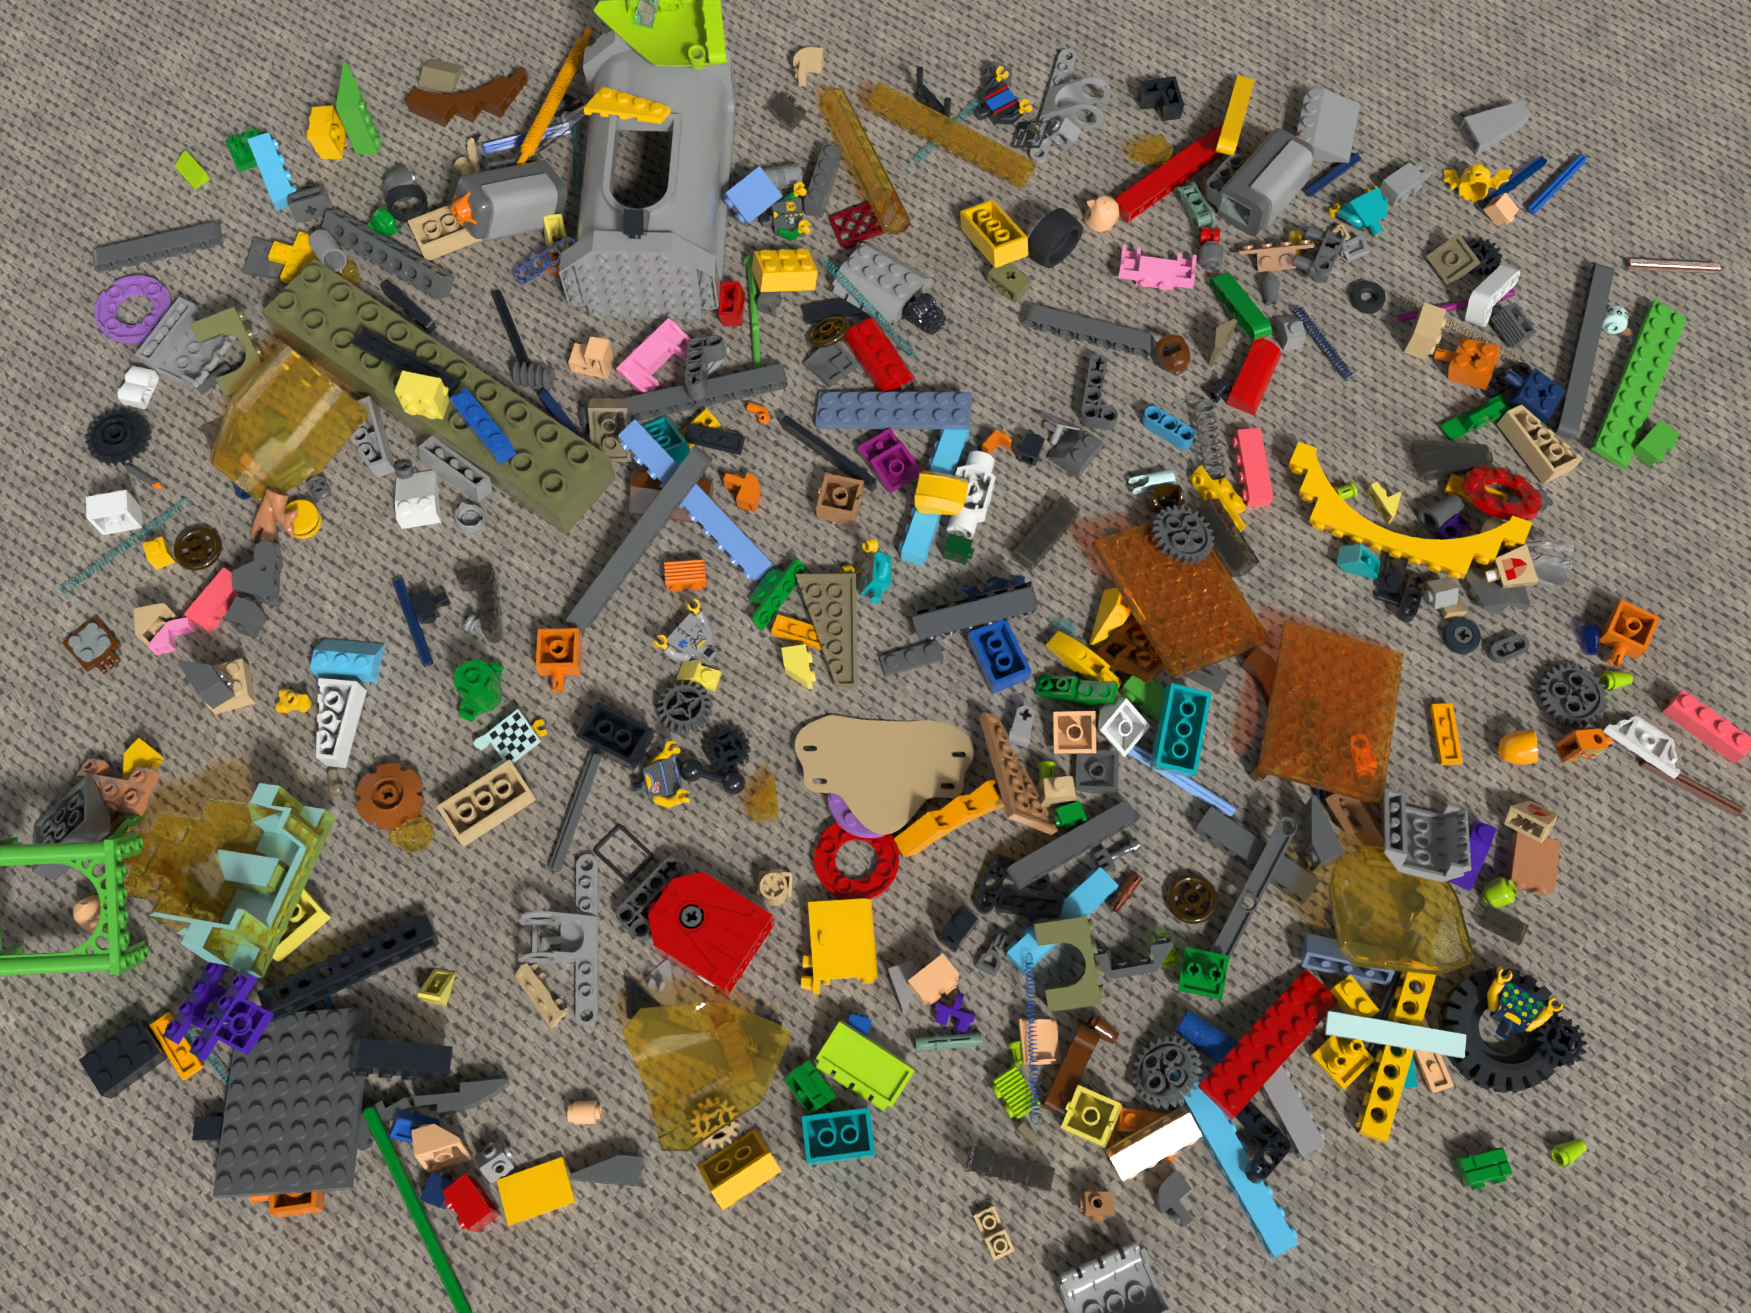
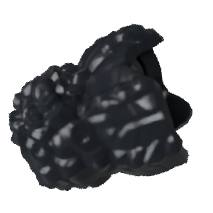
M923 293L916 301L908 303L907 307L910 314L906 315V319L910 323L919 325L922 331L930 335H934L940 329H943L946 318L943 310L937 307L936 300L932 295Z

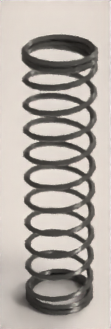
M1202 399L1193 404V409L1196 416V428L1199 430L1198 436L1200 437L1202 462L1205 464L1203 468L1214 466L1206 470L1209 475L1224 473L1223 476L1214 479L1225 478V467L1219 466L1224 463V460L1218 459L1222 457L1223 453L1217 452L1222 448L1220 445H1217L1221 441L1216 438L1219 436V432L1215 431L1218 426L1214 424L1217 419L1212 418L1216 414L1214 411H1211L1215 407L1214 402L1210 399ZM1205 402L1212 403V404H1205V405H1202V406H1200V407H1198V408H1195V406L1198 405V404H1200V403H1205ZM1200 410H1202L1203 413L1197 416L1196 411L1200 412ZM1205 413H1214V415L1209 417H1199ZM1197 418H1206L1200 422L1197 421ZM1205 420H1215L1213 423L1210 424H1201V422ZM1199 425H1206L1201 429L1198 427ZM1209 426H1216V428L1213 429V430H1209V431H1203V430H1202V429H1204V428H1206V427H1209ZM1200 431H1201V432H1207V433L1203 434L1202 436H1200V434H1199ZM1210 433H1217L1216 436L1209 437L1208 440L1204 441L1203 443L1201 442V438L1205 439V437L1203 436ZM1210 440H1218L1217 443L1210 444L1209 447L1205 448L1204 450L1202 449V445H1209L1204 444L1205 442ZM1211 447H1220L1215 451H1205ZM1203 452H1212L1205 457L1203 456ZM1212 454H1221L1219 457L1207 458V456ZM1204 459H1213L1207 463L1204 462ZM1213 461H1222L1219 464L1209 465V463ZM1218 467H1222V468H1223L1222 470H1221V469L1211 470V469L1218 468Z

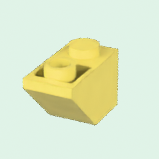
M806 644L781 648L785 674L806 688L812 689V682H815L816 679L814 669L810 670L809 663L813 662L811 651H807Z

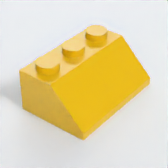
M755 1128L697 1166L722 1210L733 1205L736 1201L781 1172Z

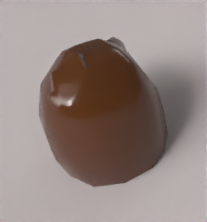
M1174 334L1165 335L1155 347L1157 359L1166 372L1176 376L1188 368L1191 360L1190 350L1182 336ZM1168 343H1178V345L1174 348L1169 349L1167 351H1162L1164 346Z

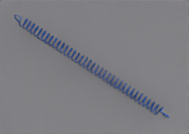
M1027 1020V1022H1029V1023L1027 1024V1026H1029V1024L1037 1023V1022H1030V1021ZM1029 1026L1028 1029L1037 1028V1026ZM1029 1043L1030 1045H1028V1047L1031 1046V1045H1037V1044H1036V1043ZM1031 1058L1028 1059L1029 1061H1032V1062H1029V1065H1032V1064H1030V1063L1038 1062V1061L1030 1060ZM1031 1069L1029 1073L1032 1071H1038V1069ZM1029 1080V1082H1031L1032 1084H1039V1082H1032L1031 1080ZM1030 1088V1091H1032L1030 1095L1033 1096L1030 1097V1099L1034 1097H1039V1095H1032V1093H1037L1039 1091H1033L1031 1089L1034 1088ZM1031 1099V1100H1034V1101H1031V1102H1030V1104H1032V1106H1031L1030 1108H1031V1109H1034V1110H1031V1111H1030L1031 1113H1034V1114L1031 1115V1122H1032V1116H1033V1115H1038V1114H1040V1113L1032 1112V1111H1035V1110H1040V1109H1038V1108H1032L1033 1106H1039V1105H1040V1104H1033L1032 1102H1036V1101H1040V1100Z

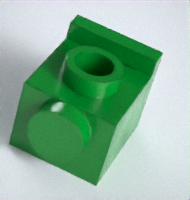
M1080 801L1056 808L1055 816L1052 817L1056 828H1066V830L1078 827V823L1082 825L1087 822Z

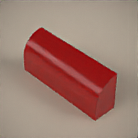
M1265 338L1254 340L1226 405L1255 416L1281 357V350L1275 343Z

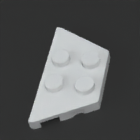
M1634 716L1629 720L1619 721L1613 726L1609 724L1603 730L1604 733L1624 745L1628 750L1633 751L1646 762L1651 763L1675 779L1680 774V769L1675 767V762L1678 758L1674 750V740L1640 717Z

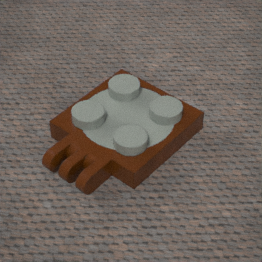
M97 617L93 618L62 642L87 672L96 666L105 675L107 670L103 667L104 665L112 669L114 668L110 662L112 659L117 664L121 662L114 654L121 647V644Z

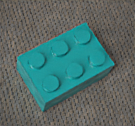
M870 1108L802 1116L807 1166L875 1157Z

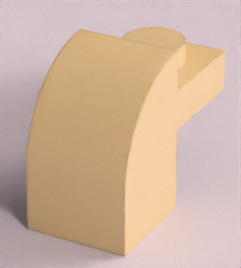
M806 47L795 54L793 66L795 79H798L799 86H806L808 72L822 73L824 61L823 48Z

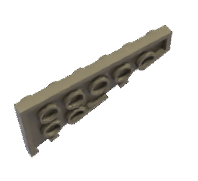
M856 573L796 574L798 585L836 689L858 690Z

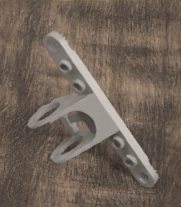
M1063 49L1058 56L1039 119V123L1047 122L1039 145L1032 144L1029 158L1036 164L1044 163L1047 160L1052 139L1049 138L1052 132L1051 127L1057 120L1060 121L1067 117L1078 128L1092 131L1093 128L1102 129L1104 114L1099 109L1100 102L1109 104L1111 88L1107 82L1098 77L1088 76L1070 81L1077 57L1072 49ZM1069 55L1072 59L1066 60L1063 56ZM1086 84H1096L1104 90V95L1101 97L1088 96L1084 93L1082 87ZM1090 111L1093 112L1091 122H1083L1076 117V115L1087 117ZM1041 152L1043 156L1036 157L1034 153Z
M585 854L576 863V914L551 911H533L520 914L518 921L521 925H532V953L518 954V961L521 964L576 962L575 1016L581 1026L590 1027L597 1022L599 1016V878L596 858ZM586 860L593 862V867L589 871H584L581 868L582 863ZM548 917L550 919L537 920L530 918ZM561 925V936L541 938V946L561 945L560 952H538V926ZM538 956H545L548 958H538ZM587 1009L592 1010V1019L590 1021H583L581 1019L582 1012Z

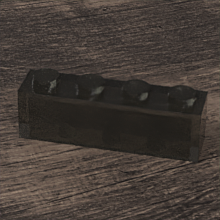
M1063 496L1057 501H1052L1048 507L1049 511L1045 515L1041 514L1039 516L1036 526L1034 528L1030 527L1025 533L1023 541H1018L1012 549V559L1029 572L1035 569L1079 517L1080 508Z
M1219 498L1207 499L1192 512L1194 514L1198 511V517L1204 516L1203 522L1210 523L1207 529L1213 530L1211 533L1215 537L1212 541L1214 543L1213 548L1217 557L1224 563L1228 574L1232 577L1245 576L1260 563Z

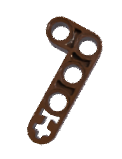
M1080 1024L1042 1106L1043 1108L1062 1118L1064 1117L1066 1106L1075 1093L1101 1034Z

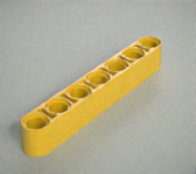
M1237 75L1216 152L1234 156L1255 79Z

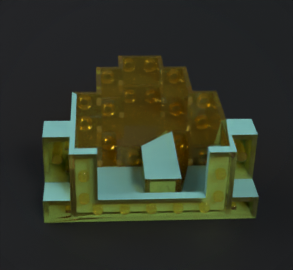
M259 783L250 802L208 797L199 816L158 810L149 829L129 826L125 833L141 832V837L144 841L141 854L123 859L127 869L126 877L124 878L125 887L129 896L155 902L149 916L176 934L185 935L181 944L204 960L228 965L238 972L242 969L255 977L263 978L336 818L325 809L303 806L281 786Z

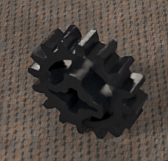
M1480 237L1478 241L1472 238L1471 242H1466L1480 261V264L1472 269L1473 275L1476 272L1479 273V276H1482L1484 272L1486 275H1489L1501 263L1502 254L1499 253L1501 249L1494 247L1496 245L1495 242L1490 244V239L1483 241L1482 237Z
M729 727L726 728L725 732L719 728V734L712 733L713 740L707 739L709 746L705 747L706 753H709L706 755L707 760H712L711 766L718 765V771H721L724 767L727 773L732 767L737 771V765L739 764L744 767L743 760H749L747 753L751 752V747L747 746L750 744L749 739H744L745 733L738 734V728H735L732 732ZM737 741L740 742V744H741V746H742V749H740V747L736 746ZM729 747L732 748V750L729 749L727 752H725V750H724V749H728ZM714 750L720 753L719 759L716 757Z
M1563 1016L1556 1018V1020L1554 1017H1551L1547 1020L1548 1022H1544L1541 1026L1542 1028L1535 1031L1540 1035V1037L1534 1039L1535 1042L1540 1043L1536 1050H1542L1544 1052L1542 1059L1549 1057V1064L1551 1065L1557 1062L1559 1067H1563L1565 1064L1571 1066L1574 1065V1061L1582 1060L1580 1055L1586 1054L1582 1046L1587 1045V1042L1581 1039V1037L1585 1036V1033L1578 1032L1579 1024L1572 1026V1019L1564 1022Z

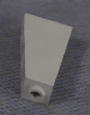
M1522 100L1464 117L1459 128L1476 156L1523 127L1531 113Z

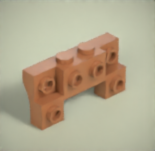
M88 758L77 776L81 780L87 774L92 777L108 811L142 816L147 809L151 791L160 778L156 771L137 766L128 780L107 777L106 775L111 767L103 760Z

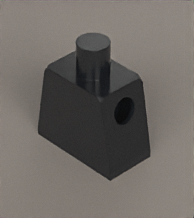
M960 906L942 929L938 941L956 953L980 920L963 906Z

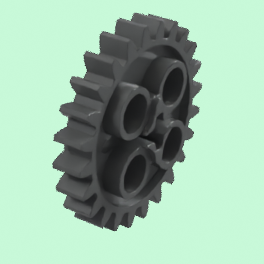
M1176 505L1172 508L1167 506L1165 510L1162 509L1156 515L1151 524L1153 529L1150 533L1154 534L1152 540L1158 541L1155 547H1161V554L1166 552L1167 559L1172 556L1175 563L1179 559L1182 565L1186 561L1189 565H1192L1193 562L1198 564L1200 560H1204L1212 551L1211 548L1214 546L1212 541L1215 537L1211 535L1213 530L1207 529L1210 523L1203 522L1205 517L1199 518L1198 511L1194 514L1191 513L1190 507L1186 511L1183 505L1179 509Z
M1567 663L1565 666L1559 664L1556 668H1551L1539 682L1542 686L1537 689V691L1541 692L1537 698L1544 700L1540 707H1547L1544 713H1551V720L1558 718V725L1566 722L1567 728L1572 724L1575 729L1581 725L1586 727L1589 723L1592 725L1602 716L1601 713L1606 710L1604 705L1608 703V700L1603 698L1608 693L1601 691L1605 685H1599L1597 682L1601 678L1594 679V671L1588 674L1586 666L1580 670L1578 664L1573 668L1570 663ZM1568 706L1572 707L1573 710H1574V712L1571 711V710L1568 708Z
M1166 1036L1164 1042L1159 1037L1156 1045L1152 1041L1150 1042V1049L1143 1047L1144 1055H1137L1141 1060L1140 1062H1134L1138 1069L1132 1071V1074L1136 1077L1132 1082L1136 1085L1134 1089L1139 1093V1097L1149 1105L1153 1104L1156 1108L1162 1105L1165 1109H1168L1169 1103L1176 1107L1177 1100L1185 1103V1095L1190 1098L1192 1097L1189 1091L1191 1089H1198L1194 1083L1201 1082L1197 1074L1203 1073V1070L1198 1067L1203 1063L1198 1058L1200 1056L1199 1053L1185 1039L1180 1040L1175 1036L1172 1040L1169 1036Z

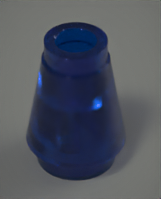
M1582 626L1579 633L1586 655L1599 654L1601 636L1599 626Z

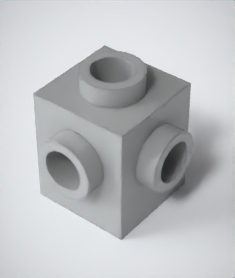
M499 1141L488 1145L482 1152L474 1156L480 1171L490 1184L500 1177L507 1175L514 1168L511 1161L514 1156L507 1145L503 1147Z

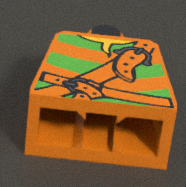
M1602 729L1577 730L1556 743V747L1562 763L1596 757L1612 747L1613 741L1609 735H1604Z

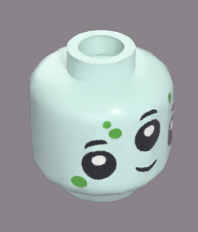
M1621 306L1606 308L1602 329L1609 334H1617L1624 331L1628 323L1627 311Z

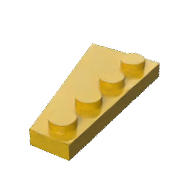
M604 86L600 88L584 107L585 115H592V112L600 113L601 117H609L610 114L618 115L619 119L625 120L635 117L637 121L662 124L671 113L670 106Z

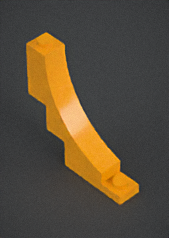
M997 780L986 781L970 795L956 797L941 810L927 812L894 838L899 851L904 857L916 855L960 826L989 812L1005 807L1000 796Z

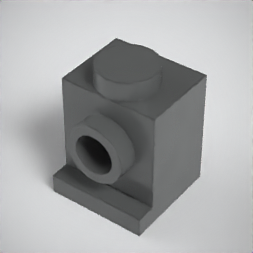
M782 291L761 292L757 300L758 311L775 317L776 307L779 308L782 302L780 295Z

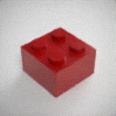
M465 1173L442 1191L445 1195L444 1203L450 1210H454L457 1213L456 1221L463 1230L479 1232L500 1215L477 1179Z

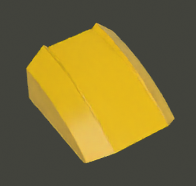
M922 471L919 474L915 494V507L922 514L958 515L965 504L969 483L966 479L957 476Z

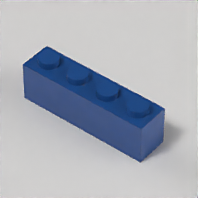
M467 388L449 398L454 411L499 466L516 455L510 440Z

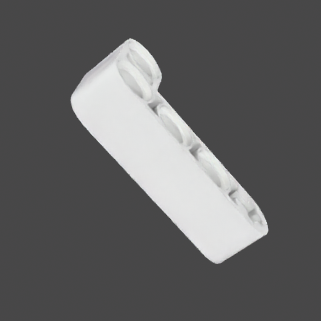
M1500 265L1472 292L1465 321L1485 327L1490 320L1493 306L1516 285L1520 271Z

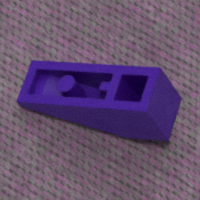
M1478 820L1469 825L1472 870L1464 872V876L1451 879L1449 883L1471 891L1491 847L1497 828Z

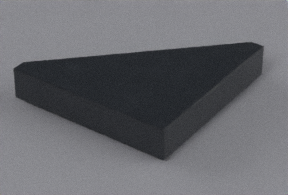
M565 94L554 117H560L564 112H572L584 106V103Z
M627 978V1019L669 1017V1013L632 978Z

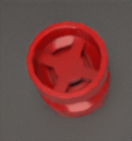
M1201 227L1199 245L1202 246L1207 241L1219 243L1220 228L1208 229L1207 227Z

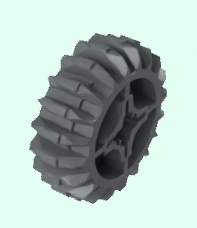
M683 680L680 682V686L673 683V689L666 687L667 694L661 693L660 696L663 700L657 701L658 706H660L657 708V713L660 714L659 720L664 721L663 726L665 728L669 727L670 732H674L677 728L678 735H681L682 730H685V734L689 735L690 729L697 733V726L703 729V722L709 723L708 716H712L711 708L713 704L710 702L711 696L706 694L707 690L705 688L700 689L701 686L698 683L693 687L692 681L685 685ZM685 694L693 695V696H695L696 698H694V697H692V698H686V697H684V695H685ZM677 697V703L672 706V709H669L670 703ZM681 701H683L684 705H686V707L688 708V714L686 713V710L682 708ZM698 706H701L699 713L693 718V711L698 709ZM673 717H684L687 721H679Z

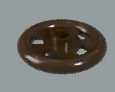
M839 315L821 320L810 330L808 334L809 344L815 348H825L836 344L848 333L850 328L849 320Z
M194 527L185 531L179 536L174 545V557L177 563L183 568L193 571L210 567L217 561L222 551L221 538L214 530L207 527ZM196 536L197 539H193L190 542H188L189 538ZM206 536L212 539L209 543L203 540ZM187 549L189 554L183 556L182 550ZM208 549H213L211 555L206 556ZM200 558V562L193 563L192 559Z
M1189 873L1176 877L1170 883L1166 892V902L1170 912L1184 923L1199 924L1205 922L1214 914L1217 908L1218 898L1214 886L1209 880L1198 874ZM1187 882L1190 888L1182 891L1180 885ZM1199 884L1205 888L1206 892L1204 894H1201L1196 889ZM1176 896H1181L1182 905H1176ZM1188 896H1193L1195 902H1189ZM1203 900L1209 903L1206 910L1200 908ZM1186 908L1195 910V915L1185 914Z

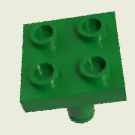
M251 128V132L246 130L245 134L241 136L233 135V139L230 136L225 141L239 172L258 166L247 139L262 135L260 128Z
M1185 947L1177 991L1222 1000L1229 956Z

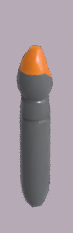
M125 465L129 473L149 484L152 488L162 489V484L158 480L151 478L133 465Z

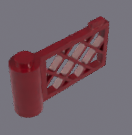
M889 191L880 199L829 216L840 247H845V250L855 247V243L890 231L904 232L910 225L896 191ZM879 206L880 211L878 215L871 213V208ZM856 213L864 214L861 220L852 217ZM867 216L875 218L872 225L864 222ZM842 218L846 222L843 226L835 223V220ZM880 220L885 222L887 226L878 228L876 224ZM850 222L858 224L855 231L847 228ZM861 226L869 229L865 234L858 232ZM844 232L852 235L850 239L842 241L841 236Z

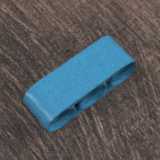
M1156 406L1146 408L1142 419V424L1146 429L1179 449L1186 450L1191 447L1195 436V431L1192 427Z

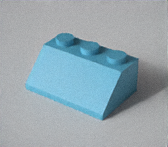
M324 639L314 649L310 670L319 678L377 683L385 644Z

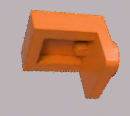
M996 429L990 437L986 436L982 441L981 452L990 455L998 445L1009 451L1012 440L1008 434Z

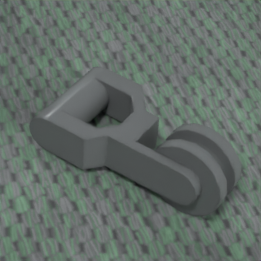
M1002 931L996 934L988 952L981 955L976 965V968L993 977L996 976L1000 969L1001 962L998 957L999 953L992 950V947L999 945L998 949L1001 950L1008 937L1007 934L1003 937ZM992 956L996 958V966L993 967L984 962L985 957Z

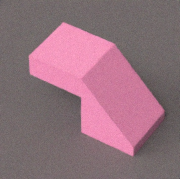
M188 617L167 621L148 644L149 649L155 655L176 651L175 636L195 632V624Z

